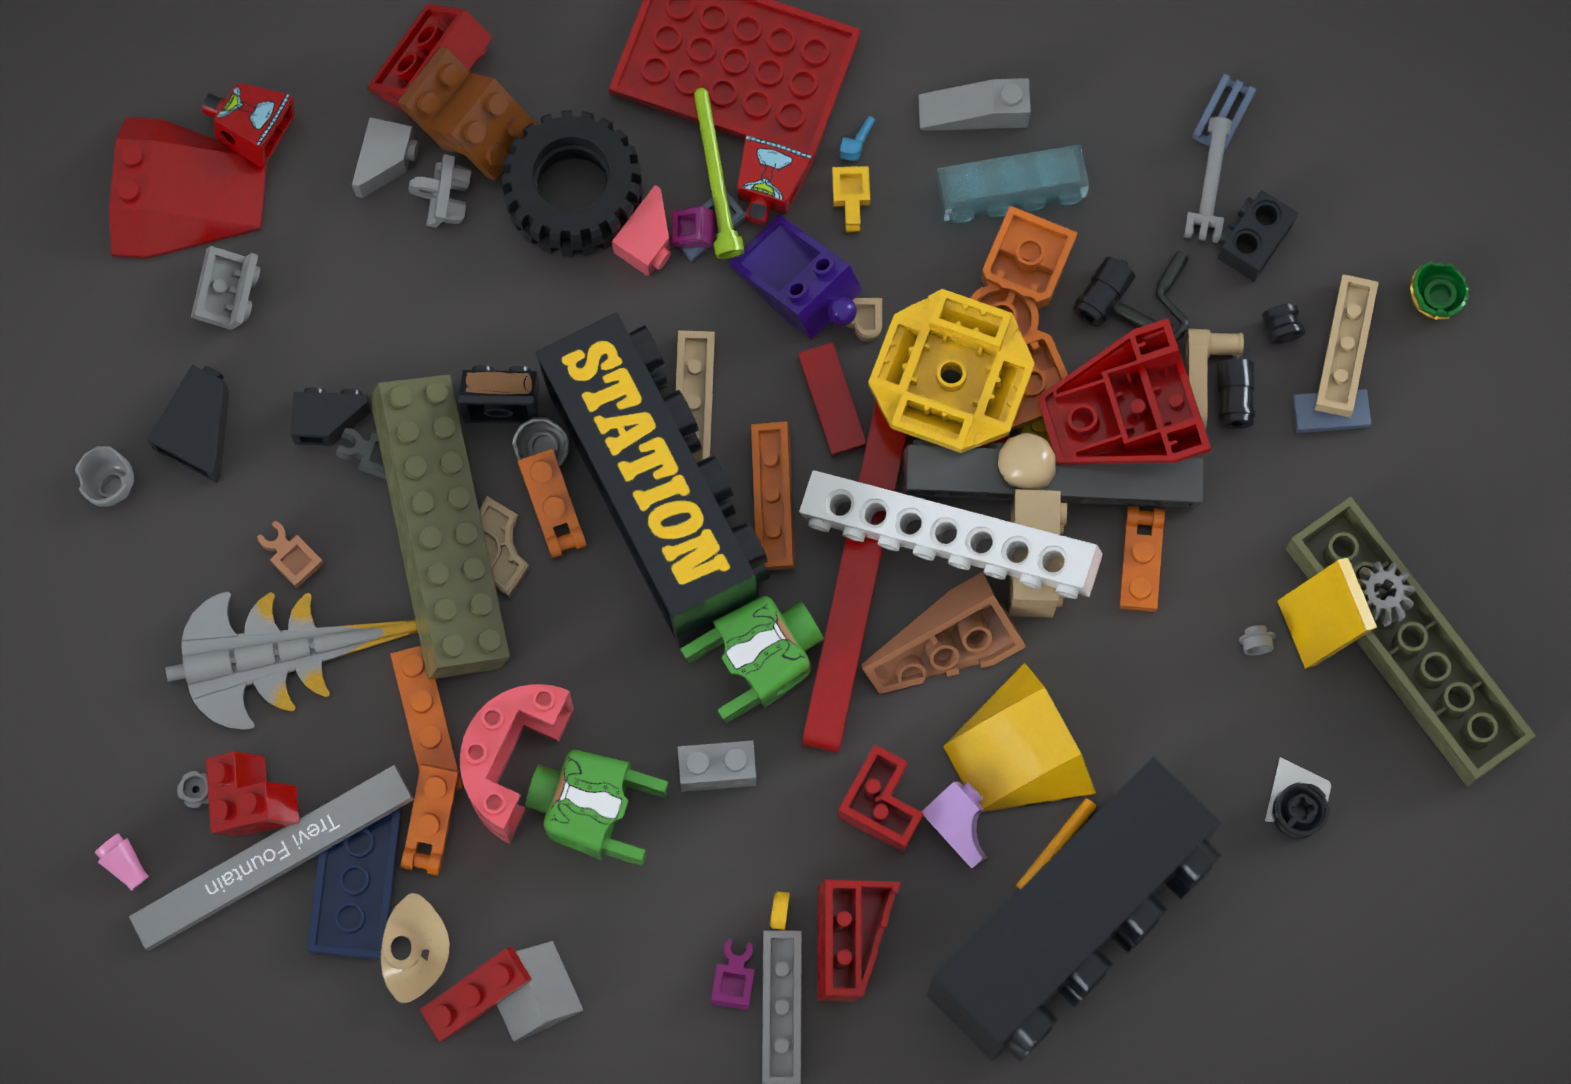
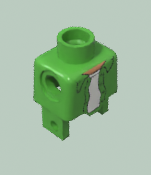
M762 596L713 621L714 629L681 648V651L688 664H691L722 644H725L722 660L731 674L745 677L752 688L717 709L725 724H728L760 703L765 709L811 675L812 668L809 658L804 651L824 640V637L802 601L780 613L770 597Z
M571 750L565 756L561 771L541 764L537 766L528 790L525 807L546 813L543 825L550 840L599 860H603L604 855L643 867L647 856L646 850L610 839L615 822L624 817L629 802L624 796L627 787L666 799L669 785L668 781L631 770L630 762L580 750Z

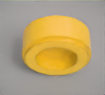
M777 891L774 894L770 922L772 929L785 931L790 893Z

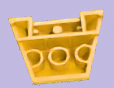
M1025 663L943 746L963 786L967 782L970 783L982 796L983 799L979 802L985 809L982 813L1022 807L1033 803L1054 802L1065 798L1096 795L1078 746L1046 688Z

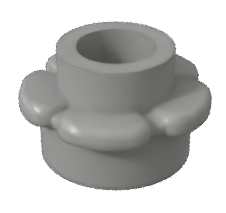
M1258 625L1246 628L1244 630L1245 634L1239 638V642L1243 645L1246 655H1261L1274 649L1272 639H1275L1276 635L1274 632H1267L1266 626Z
M188 772L178 784V797L184 800L186 806L199 808L201 804L209 803L206 773ZM195 786L200 788L198 793L193 792Z

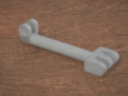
M1210 117L1208 132L1212 133L1199 214L1187 213L1184 238L1191 239L1194 225H1200L1198 240L1206 241L1208 227L1214 228L1212 242L1218 243L1221 238L1224 218L1213 216L1226 135L1229 136L1232 120L1222 117Z

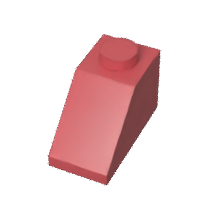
M654 185L612 240L613 253L648 277L655 268L661 270L671 255L661 188Z

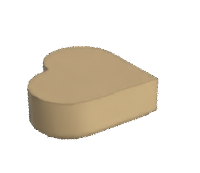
M854 298L852 301L856 305L857 314L853 322L845 326L853 328L860 340L865 342L874 341L881 335L882 298Z

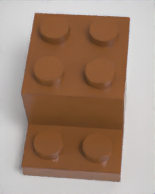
M443 47L438 49L397 102L441 149L466 155L486 178L496 180L503 171L505 155H511L510 145L515 137L523 139V129L530 123H533L535 127L537 126L535 121L495 78L469 72L449 49Z

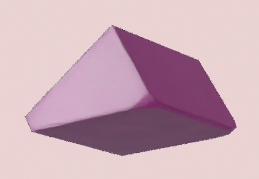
M705 206L672 211L671 246L688 248L714 247V241L717 240V219L714 211Z

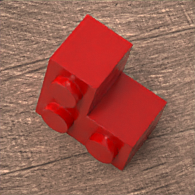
M874 744L838 809L837 818L904 854L922 822L924 813L893 797L907 771L908 762Z
M234 751L206 758L212 834L244 837L299 823L296 786L267 782L265 756Z

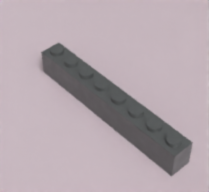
M914 440L913 445H907L903 451L902 494L921 497L1013 501L1015 489L1021 488L1010 486L999 471V451L1005 443L987 444V448H974L959 453L942 446H935L934 443L925 440ZM1189 458L1177 463L1058 465L1056 461L1055 476L1048 486L1040 490L1061 491L1060 503L1195 509L1203 503V458Z

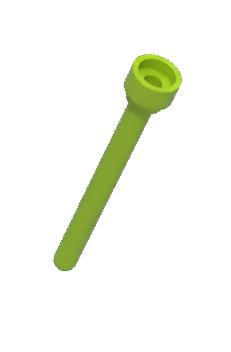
M698 88L694 93L719 230V233L716 234L717 240L714 241L715 254L718 259L734 258L745 253L742 237L738 236L737 231L733 230L709 94L706 89Z

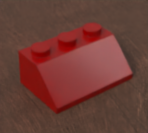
M427 3L367 86V89L409 115L397 102L440 47L449 49L469 71L473 64L485 54L486 46L493 36L466 10Z

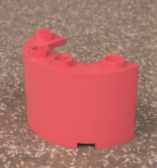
M544 684L524 685L507 690L491 699L478 711L464 735L460 752V771L465 790L483 824L494 835L511 844L526 808L517 804L521 796L519 793L499 785L498 782L524 728L559 743L574 711L569 690Z

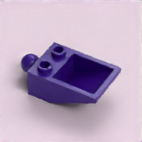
M781 215L777 216L744 248V254L734 257L728 263L777 313L809 339L815 337L830 321L836 325L845 326L853 322L856 317L857 308L852 300L863 290L851 266Z

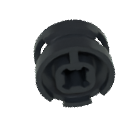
M1298 782L1285 788L1277 795L1272 805V818L1276 827L1284 835L1296 839L1309 837L1319 831L1327 822L1330 811L1324 792L1311 783Z

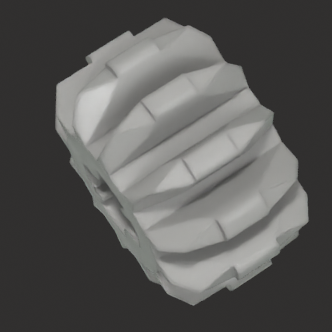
M1375 562L1372 571L1363 567L1359 572L1361 579L1357 580L1374 621L1376 622L1378 617H1380L1383 626L1388 627L1392 622V617L1400 622L1405 617L1404 610H1410L1413 607L1414 602L1408 596L1415 592V587L1403 585L1409 575L1407 572L1399 576L1395 575L1394 573L1397 569L1395 563H1391L1388 569L1384 571L1381 562ZM1379 588L1387 591L1385 595L1387 598L1384 601L1377 598Z

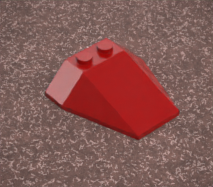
M126 117L116 138L110 192L109 218L112 256L153 258L261 230L267 164L262 168L222 145L216 139L166 120Z
M1169 318L1133 329L1037 397L1058 465L1177 463L1212 451Z

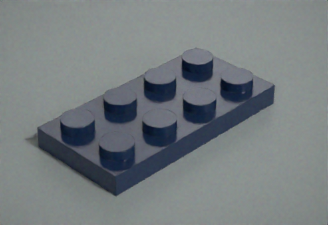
M401 808L319 854L307 945L308 953L381 960L384 931L390 917L402 817Z

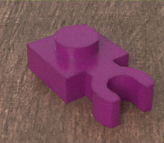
M728 939L723 950V957L728 965L719 963L716 965L710 1004L748 1010L755 969L744 968V966L751 960L753 945L747 942L745 953L737 956L731 951L732 940Z

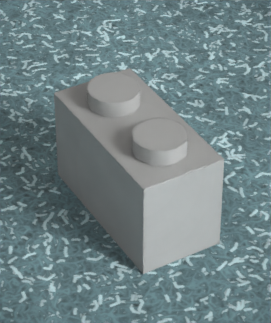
M753 741L678 746L681 792L757 786Z

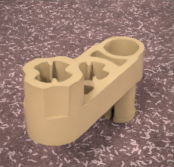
M1187 329L1185 369L1205 430L1208 412L1207 359H1209L1210 355L1242 357L1244 347L1243 333H1211L1210 329Z

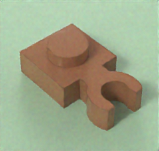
M274 521L272 526L278 532L277 539L268 541L260 534L257 536L258 541L265 550L276 552L270 559L271 563L297 589L324 562L298 535L288 541L284 527L279 522Z

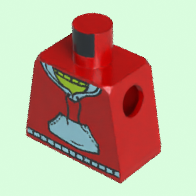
M239 83L234 86L227 99L211 93L208 94L202 106V113L215 118V138L219 143L264 168L295 118L294 98L286 93Z
M747 132L737 188L738 199L749 203L744 218L752 224L763 226L766 223L770 210L786 214L812 169L813 153Z

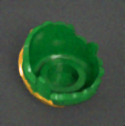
M1429 261L1419 267L1411 279L1412 302L1417 310L1427 317L1449 319L1461 312L1467 304L1469 288L1465 283L1466 278L1464 275H1461L1458 269H1454V264L1447 263L1443 265V263Z

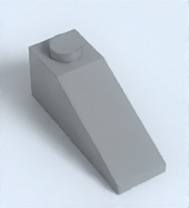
M1029 78L992 79L923 93L918 96L920 131L1028 128L1031 113Z

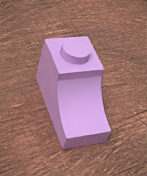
M954 781L922 813H924L925 818L970 868L976 869L988 859L981 849L977 837L978 817L985 810L979 804L983 798L970 783L967 782L963 786L960 782Z

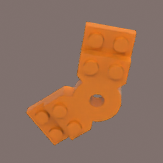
M1010 206L982 269L981 280L984 287L976 290L970 298L1013 313L1019 331L1035 363L1011 431L1043 419L1037 397L1068 375L1051 335L1037 330L1039 323L1038 310L1049 305L1078 232L1013 206Z

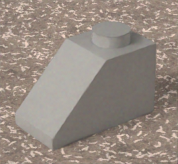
M369 118L352 182L356 197L364 198L407 172L409 162H415L419 150V140H415L412 126Z

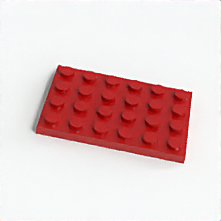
M643 0L610 84L609 94L699 124L694 93L698 88H704L709 94L715 130L742 139L746 138L747 132L811 152L813 153L814 161L861 36V29L774 0Z

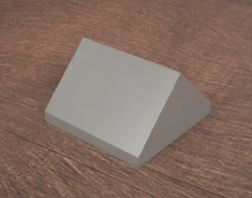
M553 941L515 951L532 980L497 1004L514 1043L584 1011Z

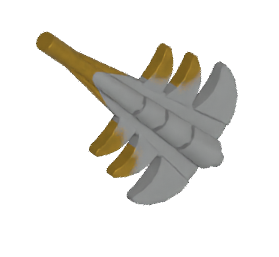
M223 592L206 600L192 613L182 636L183 664L168 666L165 669L168 682L186 678L192 700L198 709L213 722L231 729L249 730L255 728V723L250 719L245 708L244 693L246 686L254 684L257 691L268 703L279 709L294 712L296 707L287 692L286 681L288 673L296 671L307 688L320 696L328 698L330 692L323 678V662L408 635L417 634L418 629L415 619L315 627L311 615L312 595L306 593L298 600L291 611L288 630H280L275 624L273 616L275 595L270 592L261 598L250 610L245 623L244 633H235L230 625L228 616L231 594Z

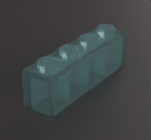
M1081 144L937 168L936 175L944 221L953 220L955 223L967 222L974 219L977 215L988 213L991 217L1006 215L1010 206L1034 211L1044 208L1048 203L1074 204L1086 197L1089 187Z

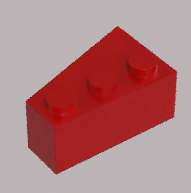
M825 880L817 886V1001L855 1002L864 996L879 951L878 947L890 917L889 913L901 882Z

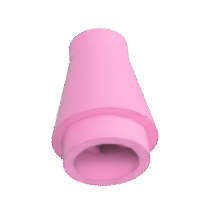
M119 833L95 851V854L100 859L98 863L127 885L131 891L149 878L128 838L124 840Z

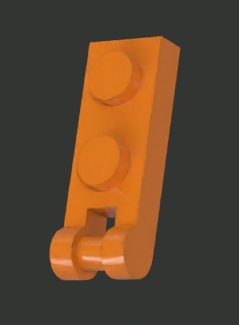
M553 448L517 460L551 558L559 557L562 555V551L573 547L576 550L587 547ZM567 523L570 533L556 537L553 527Z
M1127 506L1119 609L1157 611L1165 509L1153 508V511L1139 510V506ZM1137 526H1151V535L1137 534Z
M428 764L421 765L406 845L401 860V869L413 871L415 867L427 870V874L439 876L460 771ZM419 842L432 844L430 855L417 853Z

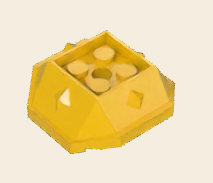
M940 289L929 295L928 298L894 314L868 381V386L891 429L963 453L1009 436L1035 363L1019 331L1013 313L945 289ZM954 370L962 378L956 383H947L941 376L946 371Z

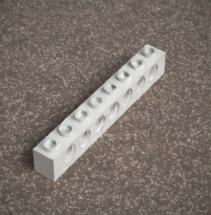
M815 470L812 471L799 511L809 522L808 526L818 531L829 532L830 528L843 531V536L855 541L864 542L865 537L878 540L877 544L889 550L899 551L900 546L912 549L913 555L933 561L935 556L949 559L948 564L960 569L969 570L971 565L983 568V573L993 578L1004 580L1006 575L1020 578L1019 583L1034 589H1041L1042 584L1056 588L1055 592L1057 594L1072 599H1077L1078 594L1090 597L1103 555L1096 544ZM851 502V508L848 513L842 516L836 515V510L841 503ZM886 511V518L882 523L871 525V518L876 512ZM921 520L922 524L919 531L914 534H906V527L910 522ZM950 529L957 530V536L951 543H941V537L944 532ZM981 540H993L990 550L985 553L976 552V547ZM1020 548L1028 549V556L1024 561L1020 563L1012 562V555L1016 550ZM1052 559H1065L1061 570L1057 572L1047 571L1048 564Z

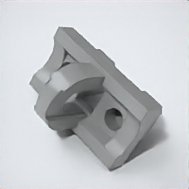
M444 154L442 162L435 164L433 179L415 177V179L409 182L408 189L411 194L430 199L426 226L437 228L442 222L459 224L464 219L466 202L450 199L449 194L450 189L463 192L468 189L471 170L454 164L455 156Z

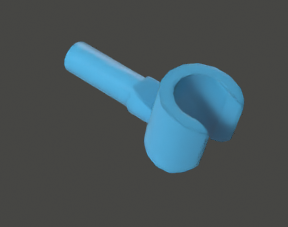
M867 117L856 134L855 140L843 137L839 158L850 161L859 160L865 137L875 123L873 117Z

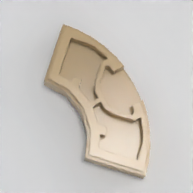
M486 496L479 513L495 587L510 598L530 568L529 564L518 555L514 546L513 531L519 517L518 514Z

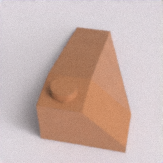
M981 572L948 591L863 662L861 666L878 693L883 694L922 684L928 677L944 673L947 674V677L960 674L959 669L979 664L981 668L993 666L1024 649L1026 645L997 592L986 575Z

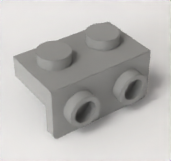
M213 246L208 247L190 318L230 330L246 322L252 309V301L248 300L251 287H255L260 275V267L256 266L258 255L250 253L247 256H242Z

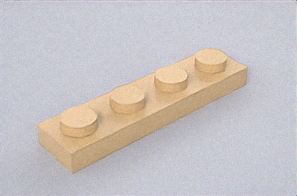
M1342 275L1315 405L1316 411L1349 418L1352 416L1379 283L1377 281Z
M678 330L676 391H681L699 427L696 435L702 450L692 455L696 463L710 457L715 332Z

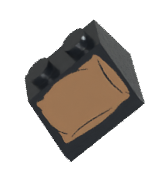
M485 365L474 366L472 370H463L458 403L464 423L522 424L533 417H538L539 379L537 371H531L529 367L512 366L509 368V371H494L493 367Z

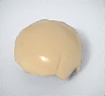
M1022 433L1007 439L999 451L998 468L1004 480L1010 486L1023 490H1040L1048 486L1056 474V456L1045 439L1034 434Z

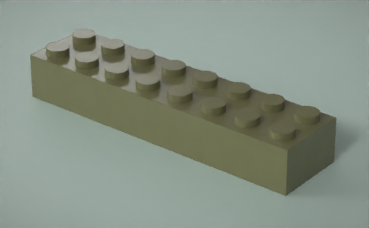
M450 374L378 383L370 396V403L386 472V480L427 678L430 680L500 669L510 658Z
M1351 496L1290 539L1285 549L1308 579L1337 560L1344 558L1349 559L1357 579H1361L1359 572L1363 567L1372 571L1375 562H1381L1384 571L1388 569L1391 563H1395L1397 569L1394 574L1397 576L1404 572L1408 573L1409 577L1403 585L1415 587V592L1408 596L1414 602V605L1410 610H1404V619L1399 622L1392 617L1391 624L1388 627H1384L1380 617H1378L1375 622L1377 628L1359 638L1356 642L1467 787H1470L1536 737ZM1379 588L1377 598L1384 601L1387 598L1385 596L1387 591Z

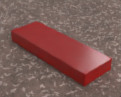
M833 342L798 353V359L831 457L866 447L867 442Z

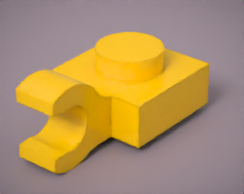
M869 166L832 167L834 207L845 206V232L858 233L860 232L861 224L860 206L870 205Z

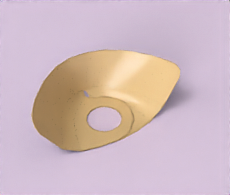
M415 893L408 894L392 911L385 927L381 947V967L384 981L389 991L400 1003L413 1001L433 986L443 973L449 956L450 943L448 932L441 917L427 900ZM398 936L407 937L411 943V953L405 960H397L391 953V944ZM424 949L429 950L427 961L421 957L422 950Z

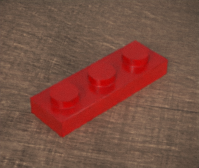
M509 947L421 1008L420 1011L439 1042L446 1041L530 982L532 978L514 948Z

